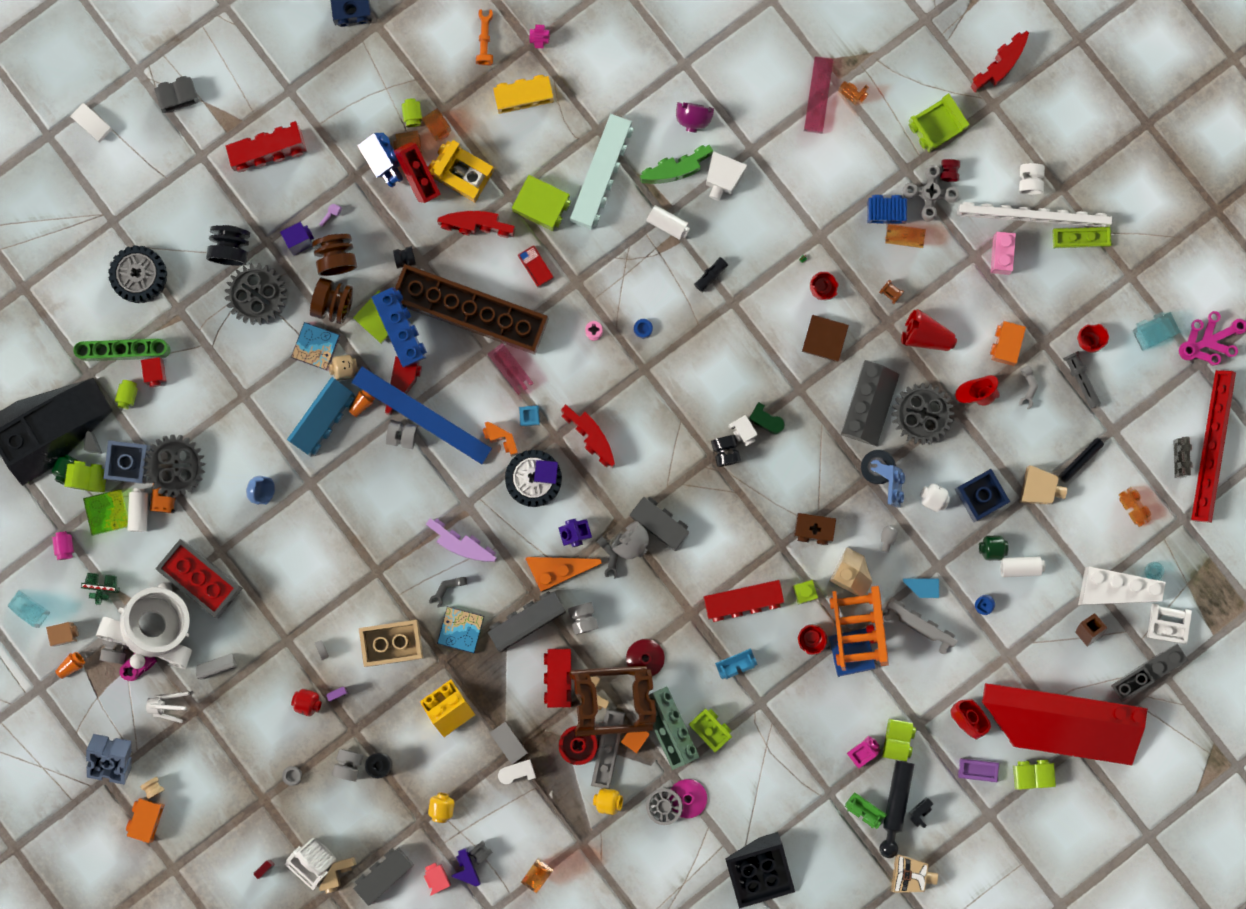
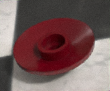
M638 640L627 651L626 662L628 667L646 666L647 670L650 669L652 676L660 672L664 665V652L661 646L653 640ZM645 654L649 656L647 662L642 661V656Z

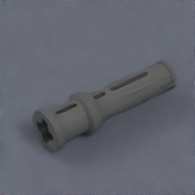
M1077 351L1064 357L1063 360L1067 361L1071 370L1070 374L1073 377L1075 376L1091 409L1100 405L1101 402L1085 372L1087 367L1082 364L1079 357L1080 353Z

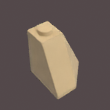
M847 547L829 581L856 596L866 595L872 584V579L865 557Z

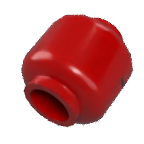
M301 689L299 692L296 691L294 693L291 706H293L295 712L310 717L315 712H319L322 702L319 701L318 693Z

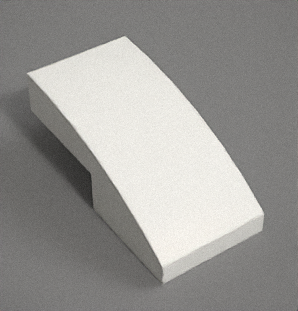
M84 103L70 116L99 143L112 130L107 123Z

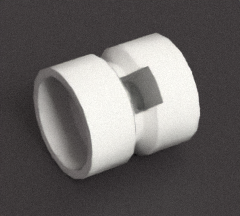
M1036 163L1020 165V177L1022 180L1019 182V193L1026 195L1044 193V181L1041 180L1044 178V165Z

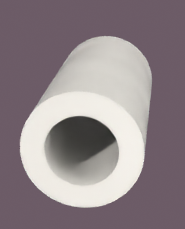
M657 205L653 207L646 221L679 240L681 237L685 238L690 230L687 227L688 222Z
M134 488L133 492H129L127 531L147 532L149 493H146L145 489Z
M1041 557L1003 558L1000 561L1001 576H1041L1042 572H1045V561L1041 560Z

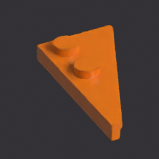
M525 558L541 592L602 564L600 559Z

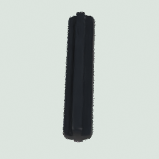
M1096 438L1059 475V479L1067 483L1104 446L1103 441Z

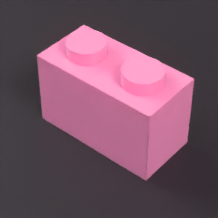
M996 232L994 234L990 273L1004 275L1012 273L1016 233Z

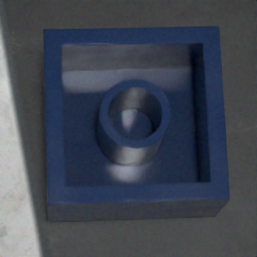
M992 469L985 471L955 489L973 522L1010 503Z

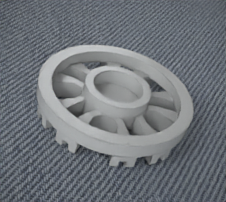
M661 788L649 796L646 809L649 817L655 823L669 825L679 819L683 810L681 797L674 790ZM663 792H668L667 798L663 797ZM657 793L660 795L661 800L657 797ZM673 794L675 797L670 801L669 798ZM652 798L657 801V805L650 804ZM678 800L679 806H674L673 802ZM656 807L657 810L651 812L650 808ZM674 808V809H677V810H679V811H678V813H676V812L672 811V809ZM657 812L661 814L659 820L654 817ZM669 813L675 816L673 820H670ZM663 815H666V822H663Z

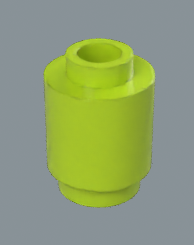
M415 98L404 100L405 103H402L401 107L406 127L420 126L422 121L420 102L416 101Z
M122 380L115 398L118 407L129 409V406H134L138 388H136L137 383Z

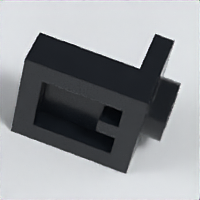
M927 797L909 812L912 816L910 820L916 827L921 826L925 828L927 826L920 818L921 815L924 817L932 810L933 802Z

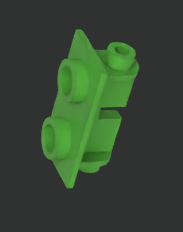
M855 792L845 803L848 812H851L858 818L862 816V821L871 826L872 829H878L881 821L887 815Z

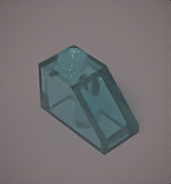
M20 590L17 591L7 605L18 617L35 628H39L50 614V611Z

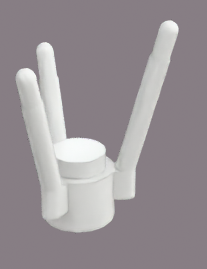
M190 692L163 696L155 695L154 698H148L146 711L148 714H153V717H161L183 723L182 719L163 714L165 709L187 710V707L165 705V701L162 700L188 696Z

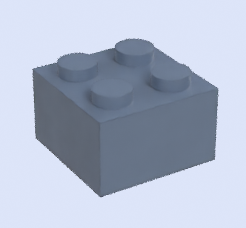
M108 440L103 479L146 484L147 476H144L148 469H143L142 466L148 463L143 458H149V455L145 452L150 451V446Z

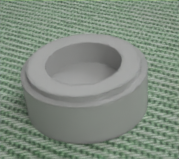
M323 641L315 642L321 659H327L329 655Z
M289 766L283 771L282 779L287 785H297L302 780V771L296 766Z

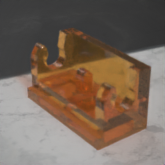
M886 224L884 241L887 244L923 248L926 229Z

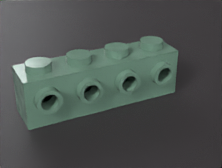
M666 686L649 694V698L655 701L656 722L653 725V729L672 770L699 758L668 687Z

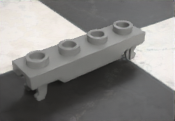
M897 600L888 602L886 606L888 614L884 616V620L890 621L896 614L899 617V621L932 641H941L942 644L939 648L941 654H946L947 648L954 647L958 640L954 639L955 635L948 630L944 632L939 630V625L931 620L924 621L921 619L922 615L914 610H911V612L904 609L905 605Z

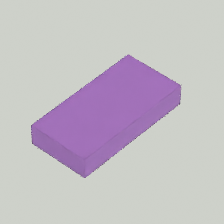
M960 758L958 778L998 782L999 763Z

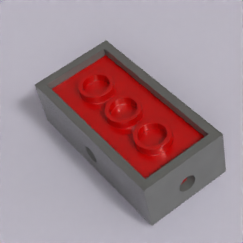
M179 539L155 568L214 618L219 619L243 590L241 586L182 539Z

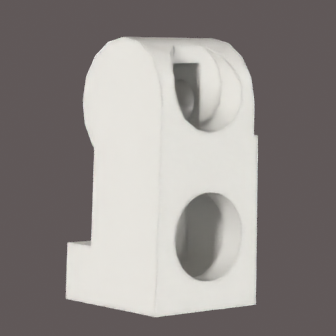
M531 759L502 768L498 773L499 781L503 784H510L516 778L526 775L528 780L536 778Z

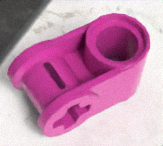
M144 657L145 665L140 669L133 668L129 659L120 667V676L124 680L134 681L157 662V659L155 657ZM127 668L133 669L132 676H126V674L128 673Z

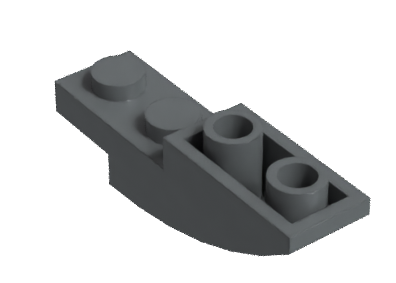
M1177 643L1143 663L1111 686L1121 702L1189 660Z

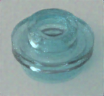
M1151 562L1146 565L1144 573L1148 579L1160 580L1164 575V568L1158 562ZM1152 568L1157 570L1156 575L1151 574Z

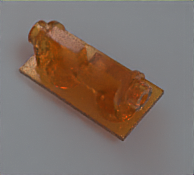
M1129 487L1127 489L1128 493L1123 491L1118 494L1119 500L1125 510L1133 507L1134 510L1128 514L1134 524L1140 527L1145 524L1144 520L1147 523L1151 520L1150 516L1152 514L1146 505L1143 506L1140 502L1141 496L1138 491Z

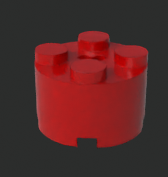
M573 726L565 730L559 739V752L568 763L583 765L591 761L598 749L597 738L595 735L576 737L575 729L577 726ZM575 740L583 742V749L581 751L573 748Z

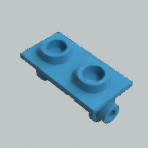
M751 648L715 663L720 678L726 680L738 675L737 670L741 669L742 672H745L749 669H754V666L758 665Z

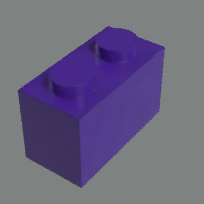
M301 221L280 232L293 255L312 247V240L315 239L308 226H303Z

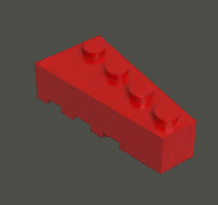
M296 121L291 122V127L283 128L282 126L274 128L271 134L262 132L257 134L254 140L245 138L225 145L231 168L237 172H244L251 166L262 167L266 165V162H280L285 159L284 157L303 155V152H306L307 149L298 123Z

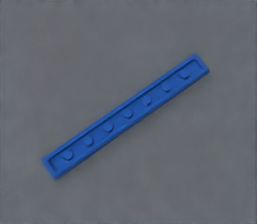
M364 367L360 368L351 382L481 465L492 450L485 443Z

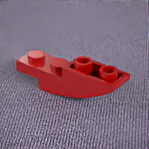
M1027 30L1022 34L1020 32L1011 39L1012 42L1009 45L1003 44L997 50L996 61L987 67L988 71L984 74L980 72L972 79L974 82L971 88L975 93L989 81L995 87L1007 76L1023 52L1029 35Z
M461 211L438 217L437 220L438 225L441 226L440 228L447 231L456 229L459 230L460 234L470 236V233L475 234L477 227L485 233L497 232L498 236L504 238L514 237L515 226L498 222L499 215L492 212Z
M565 404L561 409L563 413L561 417L569 424L573 422L577 426L576 431L583 437L585 435L588 436L584 440L586 444L584 448L592 455L596 453L600 457L599 462L606 468L608 466L613 468L615 466L613 454L600 427L586 412L578 416Z

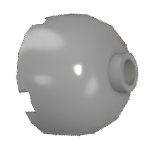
M635 521L626 527L627 531L623 535L620 533L611 545L612 550L624 559H634L637 556L640 558L648 550L646 548L649 543L648 532L638 521Z

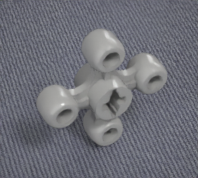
M934 164L929 165L925 170L927 178L925 186L918 187L913 183H907L902 190L903 196L907 199L921 197L925 201V207L921 212V216L925 221L935 219L937 215L935 202L937 200L944 199L949 203H954L959 198L957 188L941 189L937 185L940 168ZM933 170L935 175H932L930 171ZM930 188L932 190V193H934L932 198H930V193H928ZM907 189H912L913 193H909ZM949 193H953L954 197H950ZM926 211H930L932 215H927Z

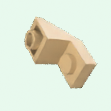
M352 857L333 863L319 890H325L326 894L337 891V887L341 885L338 870L341 873L351 871V866L356 865L355 858Z

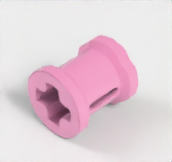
M591 321L586 325V336L590 340L596 341L602 336V326L599 322ZM592 327H596V330H599L596 332V335H592V332H590Z

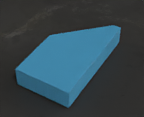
M903 579V583L918 598H939V579Z

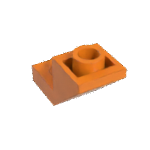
M485 422L486 428H483L485 438L490 439L491 443L506 439L503 442L505 452H510L511 457L517 455L518 451L513 435L490 422Z

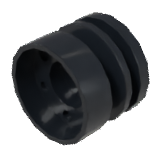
M231 225L211 226L210 233L214 235H210L209 240L217 243V245L207 247L206 259L223 265L245 266L248 252L240 247L249 245V241L245 239L250 238V232Z

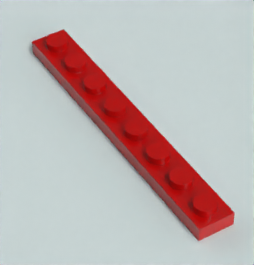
M1215 370L1191 517L1192 521L1212 523L1236 372Z

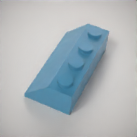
M331 377L287 440L310 457L312 454L316 455L321 448L320 443L324 438L327 439L333 430L331 428L334 423L338 424L344 416L342 414L344 409L352 405L355 400L353 398L355 394Z

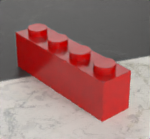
M779 580L703 597L708 620L712 619L713 622L722 621L724 616L731 615L732 618L743 616L742 612L750 611L751 614L762 612L761 608L768 606L770 610L781 608L780 604L784 603Z

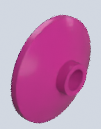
M684 779L673 785L671 789L681 797L683 804L680 817L693 818L703 812L707 804V794L699 782L692 779ZM672 794L669 800L672 801L675 796ZM690 795L692 797L691 802H685L684 797ZM678 800L673 802L674 806H679ZM674 808L672 809V811H674V812H676V813H678V811H679V810L674 809Z

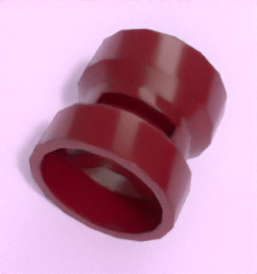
M955 159L942 160L941 167L943 172L940 175V180L945 182L959 181L958 169L960 168V161Z

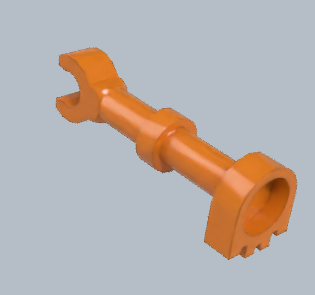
M480 9L478 13L481 20V35H479L480 54L476 56V64L492 66L493 55L487 54L488 42H490V36L488 35L489 22L493 18V12L489 10V15L485 17L482 15V9Z

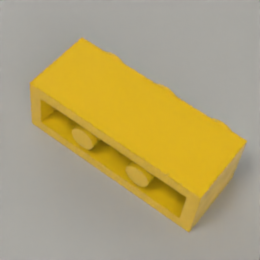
M537 75L531 80L519 79L513 84L500 83L493 88L499 114L554 102L549 76Z

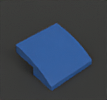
M865 628L842 633V636L865 634L867 630ZM837 635L829 636V643L838 677L875 669L874 660L848 662L846 663V671H842L841 665L837 666L836 654H839ZM870 641L843 644L845 655L872 652Z

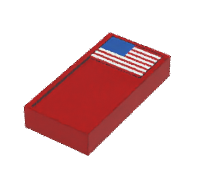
M534 245L518 254L519 259L537 288L554 278Z

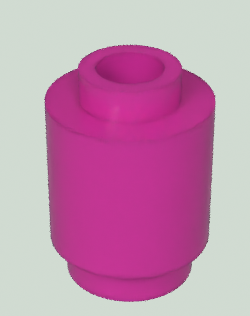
M67 531L55 533L56 536L52 537L54 555L57 556V560L73 558L72 535H68Z

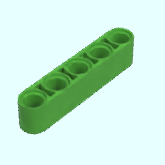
M162 339L82 341L75 344L73 348L75 356L83 361L166 358L171 350L169 344ZM164 344L163 352L157 353V346ZM140 345H145V351L138 354L137 348ZM106 346L107 352L104 355H100V348ZM126 346L125 353L118 354L119 347ZM83 347H87V348H88L87 354L84 355V356H81V355H80V350H81Z

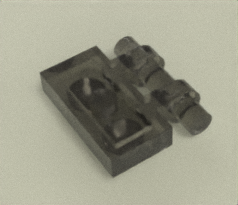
M1190 437L1177 438L1173 440L1175 478H1184L1191 476V468H1193L1192 462H1190L1192 444H1190Z

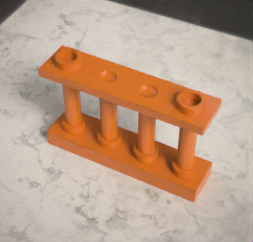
M872 586V593H868V595L839 599L837 592L832 591L833 597L830 598V607L835 611L839 647L836 661L837 666L841 665L842 671H846V663L874 659L880 661L881 666H889L879 586ZM862 603L873 604L874 611L870 612V614L840 617L839 606ZM862 622L875 623L876 630H873V633L842 636L841 625ZM872 640L878 643V649H875V652L844 654L843 644Z

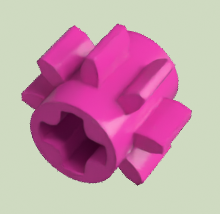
M536 24L535 29H530L529 41L534 43L535 48L544 49V45L549 44L550 30H545V25Z

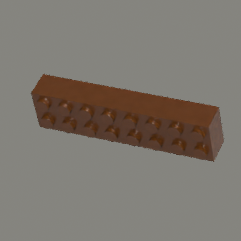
M406 264L402 268L395 287L396 291L399 290L403 297L401 303L405 308L407 307L410 310L536 355L549 320L548 316Z

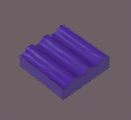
M536 460L534 482L556 484L558 462Z

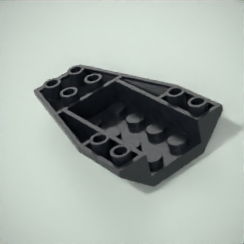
M87 379L18 400L0 411V455L8 469L22 486L51 470L59 457L68 455L86 437L87 431L92 432L113 411L95 379Z

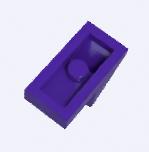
M463 848L458 851L459 855L456 858L460 867L464 866L465 869L451 875V877L474 886H479L481 882L467 848Z

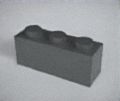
M643 496L629 516L676 551L689 534L688 526L681 520L676 522L672 519L673 514L665 508L663 510L657 507L658 503L651 497L646 499Z
M400 848L396 850L390 849L384 855L386 859L381 864L377 861L369 868L371 873L366 877L363 874L355 881L357 885L353 889L368 906L414 866Z

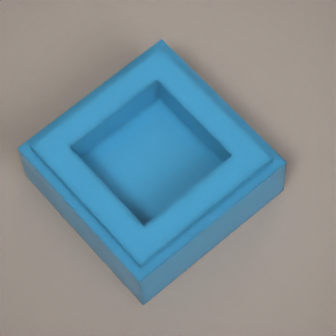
M539 406L519 407L521 427L540 425Z

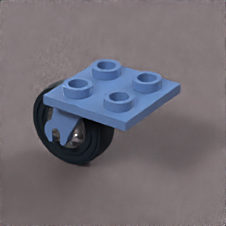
M884 450L870 451L861 462V472L864 478L873 484H884L889 481L888 504L901 508V503L904 501V493L901 492L902 484L905 482L903 470L896 467L894 458Z

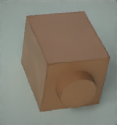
M73 622L46 627L50 646L55 647L76 642V637L79 636L78 628Z

